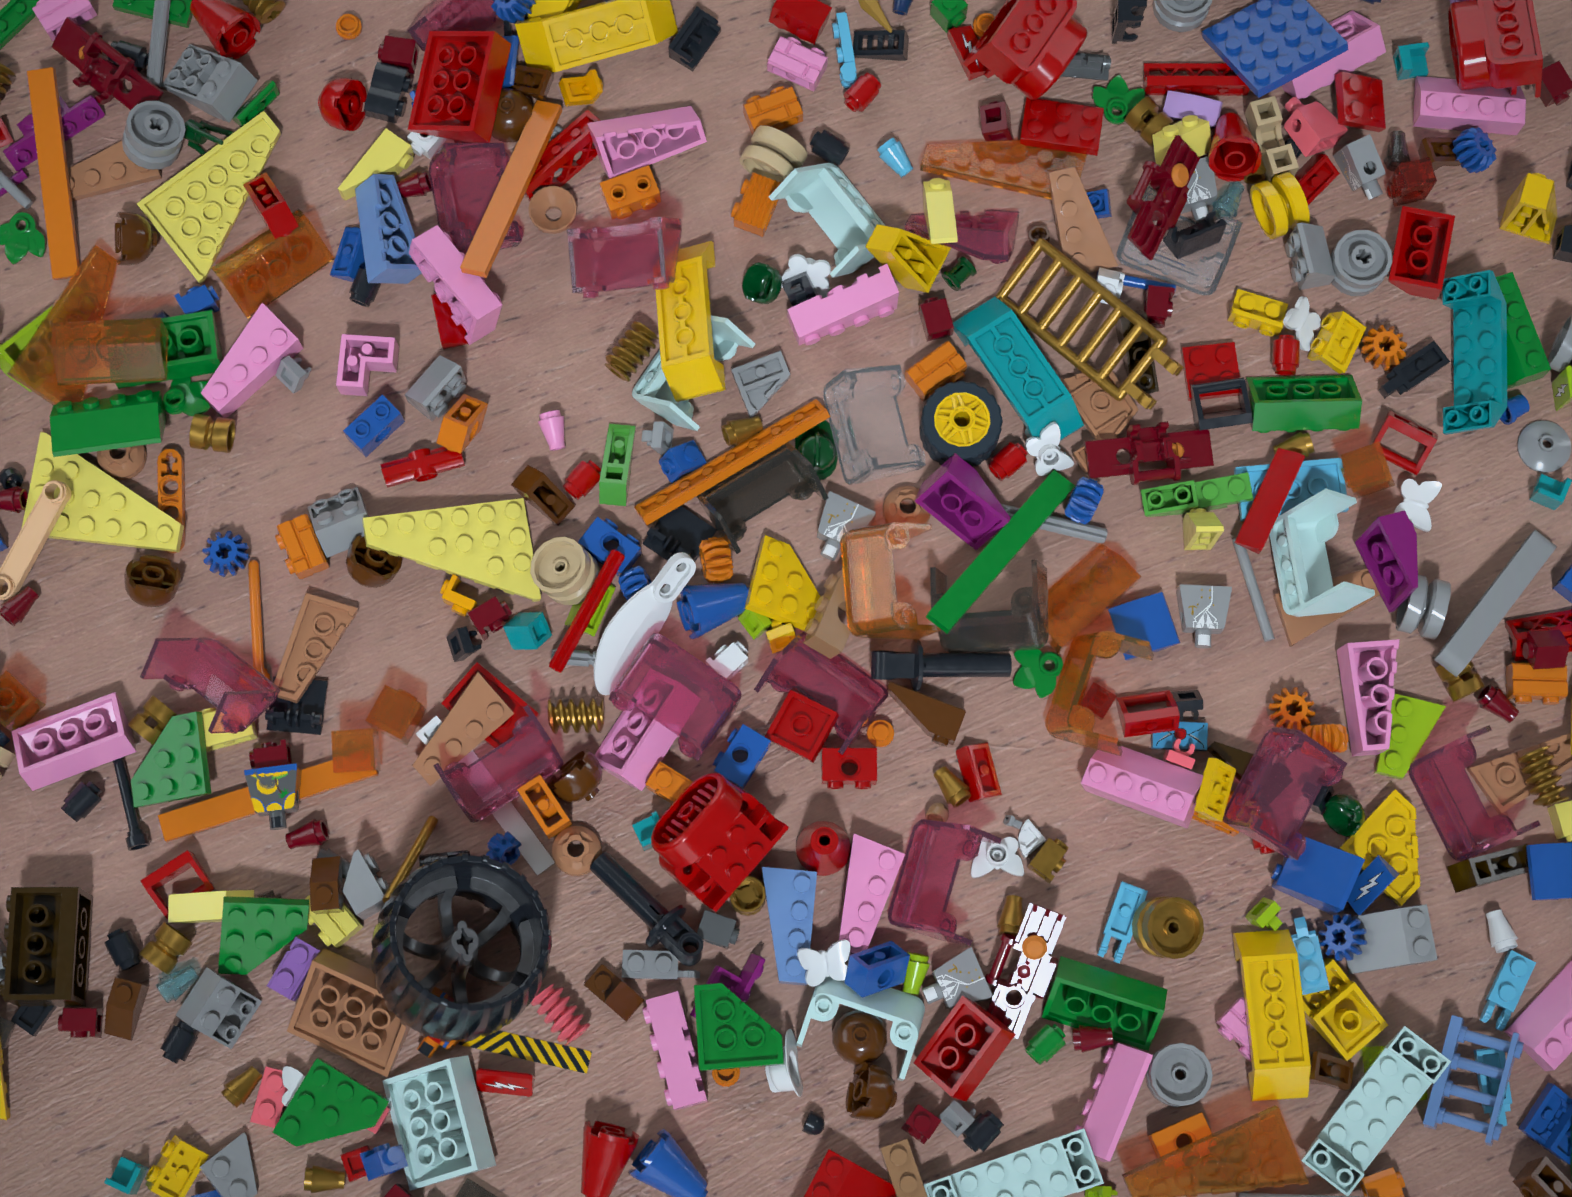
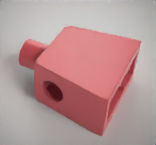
M1295 96L1284 106L1291 114L1285 122L1284 128L1305 157L1334 148L1348 131L1344 125L1338 124V119L1317 101L1303 105Z

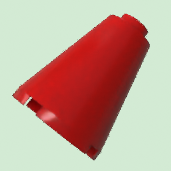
M223 0L191 1L190 11L219 55L238 59L248 53L255 45L256 40L253 38L256 31L260 33V22L253 14Z
M1226 113L1217 121L1208 155V163L1210 169L1219 179L1228 182L1241 181L1245 179L1244 176L1250 173L1253 175L1257 172L1261 165V149L1242 118L1235 113Z
M817 821L808 825L802 830L796 842V854L800 864L807 871L817 872V876H827L839 872L846 865L851 853V844L846 832L839 825L829 821ZM827 841L829 844L823 846L819 842Z
M589 1121L585 1122L583 1128L581 1193L585 1197L610 1196L638 1144L639 1135L632 1131V1135L629 1136L625 1134L626 1128L612 1123L595 1121L594 1126H591Z

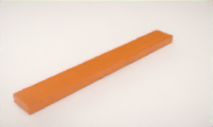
M50 67L27 71L52 279L61 280L81 277L56 69Z
M540 100L536 101L532 115L522 131L460 266L462 273L487 278L563 111L561 105Z
M815 399L637 504L634 508L643 522L649 525L830 418L827 409Z
M365 749L302 769L299 800L378 776L371 749ZM245 787L160 814L158 818L165 842H170L255 815L256 813L249 789Z

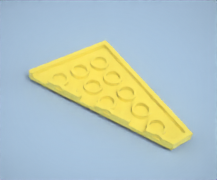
M265 111L224 139L223 145L218 144L137 203L141 211L199 284H202L207 278L249 197L243 184L260 176L281 135L280 130Z
M40 432L22 527L38 500L43 486L49 481L58 480L69 486L71 498L48 538L180 552L184 526L78 454L53 457L51 436ZM57 487V488L55 489V491H54V498H55V499H56V498L59 496V494H60V488H59V487Z
M524 498L365 517L362 519L366 547L378 551L383 550L390 555L401 556L416 561L417 564L436 570H443L451 575H459L474 580L475 583L493 589L498 588L511 595L516 594L531 599L533 602L541 600L540 589L533 582L530 574L531 561L534 555Z

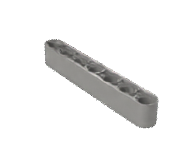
M1534 530L1434 660L1457 677L1557 546Z

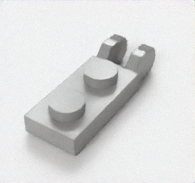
M623 950L622 978L678 980V978H700V972L696 970L678 971L679 960L670 951Z

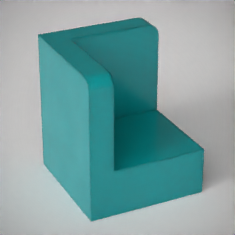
M1428 42L1398 46L1393 55L1397 80L1411 79L1416 76L1426 77L1429 71L1425 56L1429 49Z
M1541 474L1529 500L1555 510L1564 502L1572 479L1566 478L1563 482Z
M543 612L518 613L503 626L514 650L538 649L552 636Z
M656 811L651 813L652 816L632 825L644 851L652 848V832L660 819Z
M121 1157L112 1177L106 1178L104 1183L126 1194L137 1195L149 1168L126 1157Z

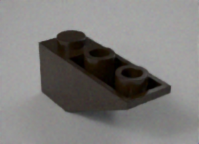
M1141 310L1135 311L1148 322L1147 313ZM1123 315L1115 324L1119 344L1134 326ZM1144 332L1141 333L1123 357L1127 377L1152 346L1151 338ZM1154 361L1136 382V385L1146 393L1159 391Z

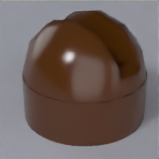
M1034 226L1028 233L1031 246L1037 241L1035 237L1037 235L1039 238L1050 241V233L1045 226Z

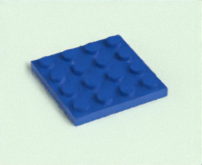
M1259 0L1202 31V37L1206 43L1258 98L1348 50V42L1306 0Z

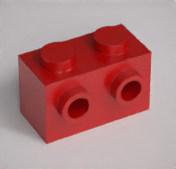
M776 0L768 22L815 45L828 22L832 7L818 0Z

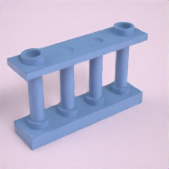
M1452 1015L1441 1053L1451 1063L1435 1084H1433L1423 1121L1424 1127L1436 1130L1437 1124L1442 1125L1444 1122L1486 1134V1145L1492 1146L1493 1140L1499 1141L1503 1125L1499 1124L1498 1121L1515 1058L1520 1059L1524 1042L1519 1041V1033L1513 1032L1511 1042L1470 1031L1468 1027L1464 1026L1463 1018ZM1468 1041L1507 1052L1508 1055L1504 1069L1460 1057L1461 1054L1456 1053L1459 1042L1464 1043ZM1457 1068L1501 1080L1497 1096L1453 1084L1454 1081L1449 1080L1452 1069L1457 1070ZM1453 1095L1494 1107L1490 1124L1447 1112L1446 1108L1442 1107L1444 1097Z

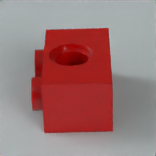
M822 748V784H827L828 789H843L844 785H855V789H871V785L877 784V748ZM845 763H853L857 768V772L854 775L848 776L842 772L841 767Z

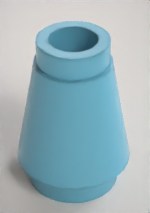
M894 137L877 149L880 153L879 158L899 174L901 178L914 169L901 142H897Z

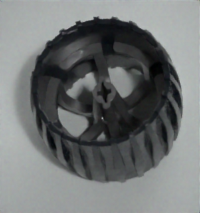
M461 853L449 858L444 856L434 860L430 865L426 864L411 873L408 879L403 880L394 889L390 899L381 909L378 916V924L374 928L371 968L373 973L376 974L375 985L378 993L382 994L386 1007L390 1012L393 1011L400 1019L401 1024L405 1027L408 1025L415 1031L420 1032L419 1035L423 1037L438 1038L442 1042H449L451 1040H461V1042L472 1041L479 1036L491 1035L503 1026L510 1024L532 1002L548 970L552 947V933L549 930V915L547 909L543 907L541 896L538 890H534L527 882V877L523 873L520 875L509 867L510 864L489 859V856L484 854L481 856H470L468 853ZM459 896L465 897L468 900H476L485 904V907L492 908L498 913V916L478 935L473 930L467 928V924L464 921H460L454 929L451 911L452 898ZM438 897V914L443 942L439 945H429L407 936L404 930L414 911L425 901ZM507 924L512 929L513 935L516 936L520 947L519 964L512 972H503L489 968L478 960V950L496 936ZM403 950L418 957L439 962L426 977L417 982L405 966ZM449 972H451L454 1002L430 993V989ZM467 972L481 980L504 986L505 988L487 1000L469 1004L466 994Z

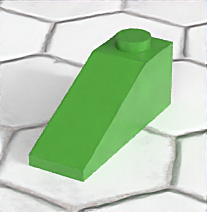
M609 424L599 480V504L626 506L636 426Z

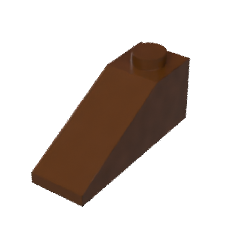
M889 682L886 692L927 736L932 737V742L947 747L948 744L954 745L966 713L965 710Z

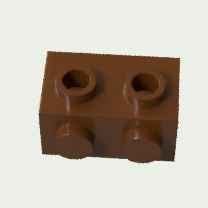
M1546 1156L1527 1162L1512 1181L1524 1197H1572V1183Z

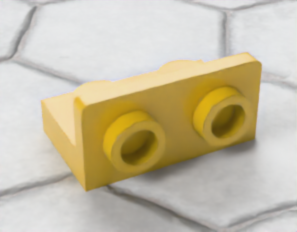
M1237 289L1227 321L1233 322L1239 328L1247 329L1250 327L1257 329L1259 333L1265 336H1278L1283 329V320L1288 304Z
M1344 311L1329 313L1321 322V329L1310 345V352L1307 358L1311 361L1320 360L1339 374L1345 373L1367 327Z
M1208 758L1194 811L1198 812V817L1201 819L1222 822L1236 768L1217 758Z
M174 1135L172 1140L166 1141L160 1153L162 1157L157 1165H153L149 1169L145 1178L147 1180L145 1185L148 1189L161 1197H185L200 1172L199 1167L209 1157L206 1152Z

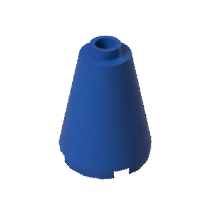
M744 583L686 585L680 592L681 601L677 602V608L685 631L691 630L692 632L689 637L691 639L699 638L742 614L745 611L744 608L750 587H746Z
M665 1129L657 1133L660 1138L656 1142L651 1139L644 1146L632 1163L636 1169H631L628 1172L633 1178L671 1197H706L708 1193L706 1190L708 1183L671 1134Z

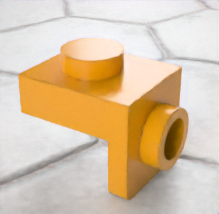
M596 69L589 70L586 76L562 78L558 83L566 107L594 104L603 92V84L598 77Z
M453 574L450 580L446 579L443 583L440 594L443 595L442 600L444 603L452 606L451 611L461 616H466L468 612L478 607V604L475 600L456 592L461 581L457 575Z

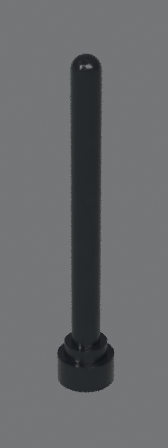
M121 757L113 760V765L129 832H127L128 837L125 840L128 850L134 851L148 847L150 842L148 834L144 833V829H140L124 758Z

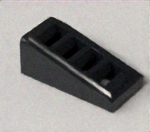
M887 30L854 31V57L907 61L909 37L905 30H892V33ZM863 39H867V50H862ZM874 40H878L877 50H873ZM885 41H888V49H884ZM895 41L899 42L898 49H895Z

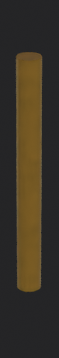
M429 816L382 898L384 903L390 899L394 889L403 880L407 879L438 823L436 817Z

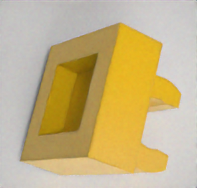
M774 619L770 620L772 628L765 633L772 654L798 645L791 623L782 625V622Z

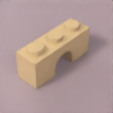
M1272 96L1250 102L1245 116L1250 132L1261 149V159L1266 168V180L1271 183L1274 176L1284 172H1290L1295 176L1299 166L1292 145H1285L1281 133L1283 118L1276 97Z

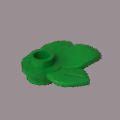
M1117 75L1109 82L1107 89L1095 86L1093 90L1095 105L1099 108H1104L1105 119L1116 125L1124 123L1129 112L1145 98L1144 89L1138 88L1129 91L1126 82L1120 75ZM1112 110H1119L1121 114L1119 116L1114 115Z
M25 212L16 213L9 223L0 225V245H5V254L12 264L20 262L28 252L38 257H43L45 253V236L36 229L37 224L34 217ZM22 220L26 223L24 230H20L18 227L19 222Z
M190 377L173 380L170 390L163 397V405L166 412L173 415L184 413L188 416L207 412L210 409V405L201 392L208 381L192 382Z
M1025 647L1017 650L1014 653V657L1022 667L1016 673L1013 685L1021 689L1035 688L1039 698L1050 695L1056 688V677L1063 670L1062 658L1054 652L1043 653L1036 647ZM1050 661L1054 664V669L1047 670L1044 664Z

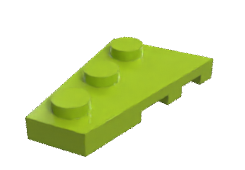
M1394 694L1391 707L1393 715L1390 747L1388 750L1378 754L1374 773L1400 780L1403 779L1446 706Z

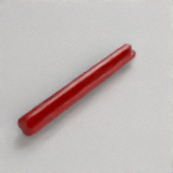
M614 549L611 550L549 663L551 669L559 673L564 670L625 558L621 552Z

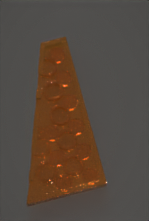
M1020 140L927 144L921 161L920 171L1052 200L1047 172L1073 166L1076 168L1081 180L1088 155L1025 146L1020 144Z
M97 245L92 246L7 373L52 405L62 401L74 403L83 400L117 264L115 258Z
M1276 1105L1122 1174L1131 1197H1196L1198 1194L1211 1193L1214 1195L1251 1191L1262 1187L1273 1186L1278 1188L1289 1184H1309L1280 1109Z

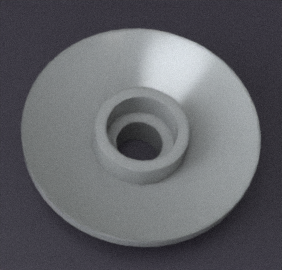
M1536 421L1526 426L1520 433L1517 441V450L1521 460L1527 467L1537 472L1550 473L1560 469L1568 461L1571 453V442L1565 430L1556 423ZM1543 440L1549 441L1551 448L1544 447Z

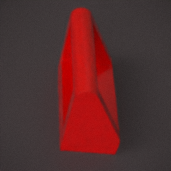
M1390 410L1369 452L1417 476L1438 440V434ZM1388 427L1425 445L1417 463L1379 445Z
M1170 690L1116 697V706L1124 738L1178 730L1180 714ZM1158 702H1166L1167 708L1128 713L1126 708Z
M189 850L140 880L167 920L168 907L157 889L189 868L193 867L204 883L190 893L211 892L215 890L214 885L194 853Z

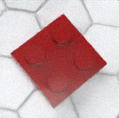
M1343 71L1336 74L1338 124L1375 132L1385 130L1382 80Z
M1235 342L1182 347L1181 357L1188 401H1192L1191 385L1240 378ZM1239 389L1199 394L1200 400L1239 396Z
M790 689L765 737L772 743L814 763L840 715Z

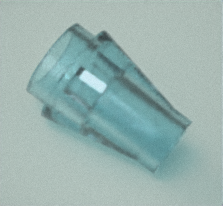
M1231 182L1227 189L1213 203L1212 211L1216 212L1215 217L1230 221L1237 216L1242 193L1245 190L1241 183Z
M191 965L184 969L160 978V982L155 986L164 1000L169 1003L172 1000L176 1001L199 977Z

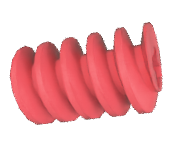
M554 984L539 993L532 1000L531 1004L532 1006L541 1004L537 1013L539 1015L548 1013L544 1022L546 1024L555 1022L550 1030L552 1033L561 1031L557 1040L559 1042L568 1040L565 1044L566 1046L581 1036L589 1028L590 1024L580 1025L584 1015L574 1016L573 1013L577 1006L567 1007L566 1004L570 1000V996L560 998L564 988L554 989Z

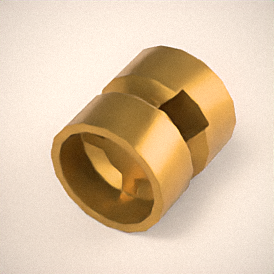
M1145 97L1129 112L1125 122L1135 132L1141 131L1140 137L1152 147L1154 146L1152 135L1163 130L1165 126L1173 125L1175 122L1165 112L1159 113V107L1149 97Z
M195 414L190 426V447L207 450L211 446L213 451L230 453L235 439V420L218 417L213 421L211 416Z
M1472 660L1457 677L1441 665L1435 668L1441 681L1448 683L1446 690L1453 702L1485 687L1479 673L1472 671L1474 667Z
M152 695L143 706L144 712L137 713L127 725L154 745L171 717L177 714ZM150 717L159 723L154 729L146 724Z
M749 876L745 878L730 896L733 909L744 916L755 915L761 911L766 899L762 883L756 878Z
M163 922L154 934L156 941L147 943L141 950L140 955L169 975L177 965L176 955H184L193 942L178 930Z

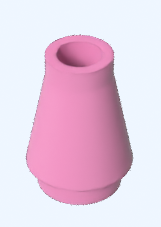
M560 410L540 414L538 424L545 436L550 451L566 448L564 442V416H561Z

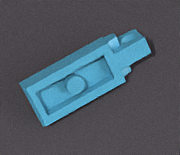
M1305 916L1295 918L1294 923L1297 934H1293L1291 937L1298 954L1302 995L1329 990L1330 987L1318 935L1316 936L1315 930L1308 931Z
M1493 1048L1473 1050L1475 1061L1504 1069L1506 1062L1505 1052ZM1477 1073L1479 1091L1497 1096L1501 1080ZM1509 1083L1498 1121L1499 1124L1503 1125L1502 1127L1507 1126L1505 1112L1511 1111L1512 1097ZM1482 1104L1484 1114L1490 1113L1491 1120L1494 1107Z

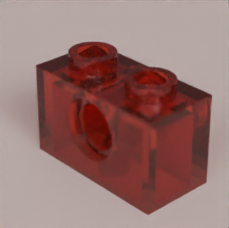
M1430 157L1400 163L1386 184L1387 195L1389 199H1393L1394 206L1426 199L1437 182Z

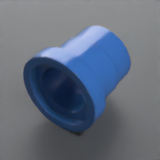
M1519 394L1507 399V408L1500 418L1504 424L1510 425L1516 421V418L1529 412L1530 406L1526 397Z

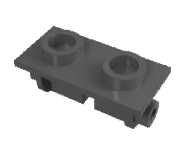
M1076 53L1060 77L1108 81L1111 66L1110 55Z

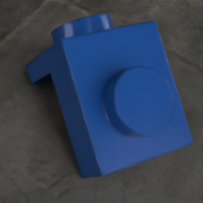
M694 440L668 449L659 460L663 473L671 483L677 481L681 475L694 471L707 463Z

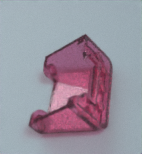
M444 143L430 161L429 177L438 226L451 237L453 245L457 250L465 255L498 186L501 175L504 173L509 162V156L505 152L504 143ZM512 221L500 250L516 247L522 242L523 229L517 221Z
M654 217L634 224L604 228L593 227L586 230H581V228L567 229L572 293L583 294V298L599 297V292L653 286V290L669 289V284L674 283L682 233L681 219Z
M653 633L610 693L609 700L621 711H631L636 706L679 736V749L685 756L693 757L699 761L735 714L742 694L739 688L731 681L665 636Z
M1272 728L1263 736L1225 809L1223 821L1235 830L1283 856L1298 860L1306 848V838L1299 833V830L1322 786L1337 784L1342 779L1347 763L1300 730Z

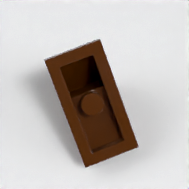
M516 65L514 85L509 88L521 91L525 95H529L537 100L545 101L553 82V74L550 70Z
M1425 137L1421 140L1418 154L1426 174H1430L1442 166L1461 165L1456 160V154L1452 151L1454 149L1453 141L1456 138Z
M603 964L599 966L584 984L586 988L626 1022L645 1001Z
M1313 1051L1310 1055L1309 1084L1327 1085L1340 1090H1351L1354 1062Z

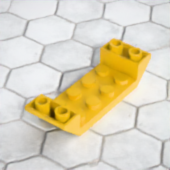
M610 0L545 19H541L538 16L514 23L526 66L546 69L551 72L566 70L652 46L678 33L670 0Z
M712 241L664 253L654 268L661 368L677 402L726 390L724 365L714 359L707 275V269L715 267L714 243Z
M1289 929L1233 933L1235 960L1240 961L1252 1062V1072L1248 1073L1251 1102L1307 1098L1311 1064L1298 954Z

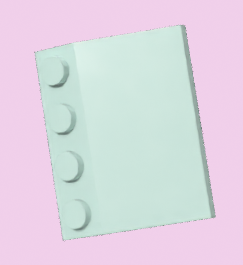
M468 1055L449 1058L382 1081L386 1098L390 1100L388 1106L391 1108L390 1114L398 1145H402L408 1163L404 1170L410 1191L496 1166Z

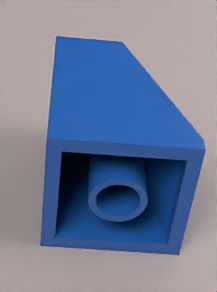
M1298 834L1292 840L1288 838L1283 847L1282 854L1285 857L1282 864L1277 863L1272 872L1271 879H1274L1272 888L1330 915H1334L1344 909L1365 859Z

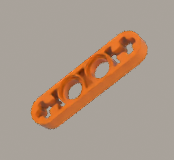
M166 449L159 454L157 460L158 509L164 513L171 507L178 509L179 514L175 520L184 526L180 550H182L185 545L184 459L178 451ZM170 456H173L177 461L172 464V472L175 475H170V469L165 464V461H169ZM170 481H175L178 483L176 493L166 494L164 486Z

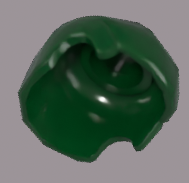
M760 262L753 264L747 269L743 277L742 290L745 298L759 304L772 303L777 299L782 289V277L779 271L768 264Z
M1338 793L1330 797L1324 805L1327 807L1323 814L1325 822L1340 835L1346 837L1353 836L1365 821L1363 806L1352 795Z

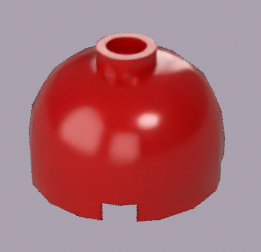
M338 78L325 85L319 95L318 106L322 118L329 126L342 131H355L361 126L365 118V112L361 111L363 102L366 101L367 97L366 89L362 82L352 78Z

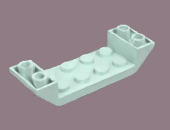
M1403 1026L1385 1046L1323 1127L1301 1161L1344 1195L1349 1196L1365 1175L1364 1171L1429 1086L1432 1083L1435 1084L1451 1061L1406 1026Z
M1083 1128L924 1184L927 1197H1064L1104 1184L1086 1131Z

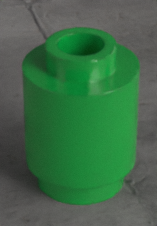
M1045 1024L1027 1042L1028 1046L1024 1050L1038 1065H1041L1044 1061L1047 1063L1066 1045L1063 1040L1066 1035L1057 1025L1049 1026Z

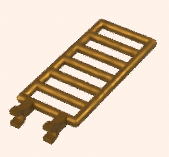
M1039 238L995 295L996 298L1012 309L1022 324L1117 401H1122L1129 394L1145 409L1151 410L1158 401L1138 387L1136 382L1154 359L1172 375L1178 376L1184 369L1180 363L1162 350L1168 342L1165 335L1044 238ZM1043 251L1054 261L1018 307L1007 297ZM1063 267L1074 277L1038 323L1027 312ZM1083 283L1094 293L1059 339H1057L1047 328ZM1103 299L1114 310L1080 354L1077 355L1067 347V344ZM1123 315L1134 326L1102 368L1097 371L1087 361ZM1144 332L1155 342L1121 386L1117 388L1106 378L1141 333Z

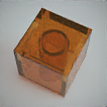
M1380 442L1340 455L1344 465L1341 468L1347 487L1352 488L1356 499L1395 486Z
M6 670L0 676V723L8 730L13 731L25 726L46 704L20 679Z
M385 685L365 721L371 728L407 746L426 709L410 693L402 689L395 690Z
M377 729L331 731L333 773L347 774L381 771L379 734Z

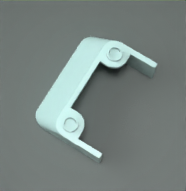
M823 163L795 168L769 196L771 201L785 198L788 206L795 212H809L837 247L838 251L834 254L836 267L830 273L833 278L853 273L874 258L865 246L876 225L885 226V224L836 165Z
M711 315L714 359L717 361L731 359L735 355L738 345L750 348L755 346V343L728 318ZM659 350L633 388L632 397L672 424L698 431L700 426L692 420L694 406L688 402L689 399L680 402L674 399L661 368Z
M1324 489L1277 517L1269 535L1282 605L1287 614L1303 617L1342 613L1375 596V590L1345 581L1333 586L1325 542L1333 538L1338 531L1339 522L1337 514L1356 504V498Z
M830 976L825 977L824 981L815 987L796 1046L802 1047L811 1019L821 1022L829 1021L836 1015L839 1004L893 1021L890 1030L891 1042L896 1047L906 1050L897 1080L903 1081L924 1017L925 1006L923 1001L917 996L893 988H888L862 998L845 984V980L837 981Z

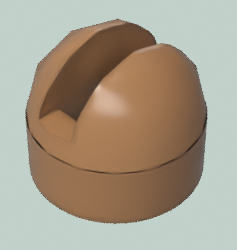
M934 803L928 808L925 818L932 825L942 827L949 818V810L947 807H944L943 803Z

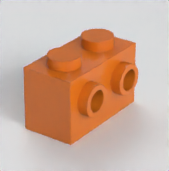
M649 165L600 182L601 193L612 220L628 218L633 212L640 209L650 210L656 207L657 203L661 202L660 192Z

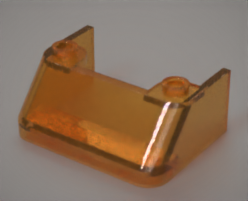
M894 522L856 528L842 535L840 545L847 625L854 636L861 638L920 639L941 631L936 625L918 624L917 613L914 607L906 602H897L893 550L905 548L911 538L932 530L931 524Z
M1110 631L1075 637L1070 644L1045 720L1048 733L1060 740L1121 756L1123 750L1119 739L1093 732L1095 716L1090 709L1082 707L1081 703L1097 657L1109 659L1118 652L1152 661L1154 655L1150 642Z

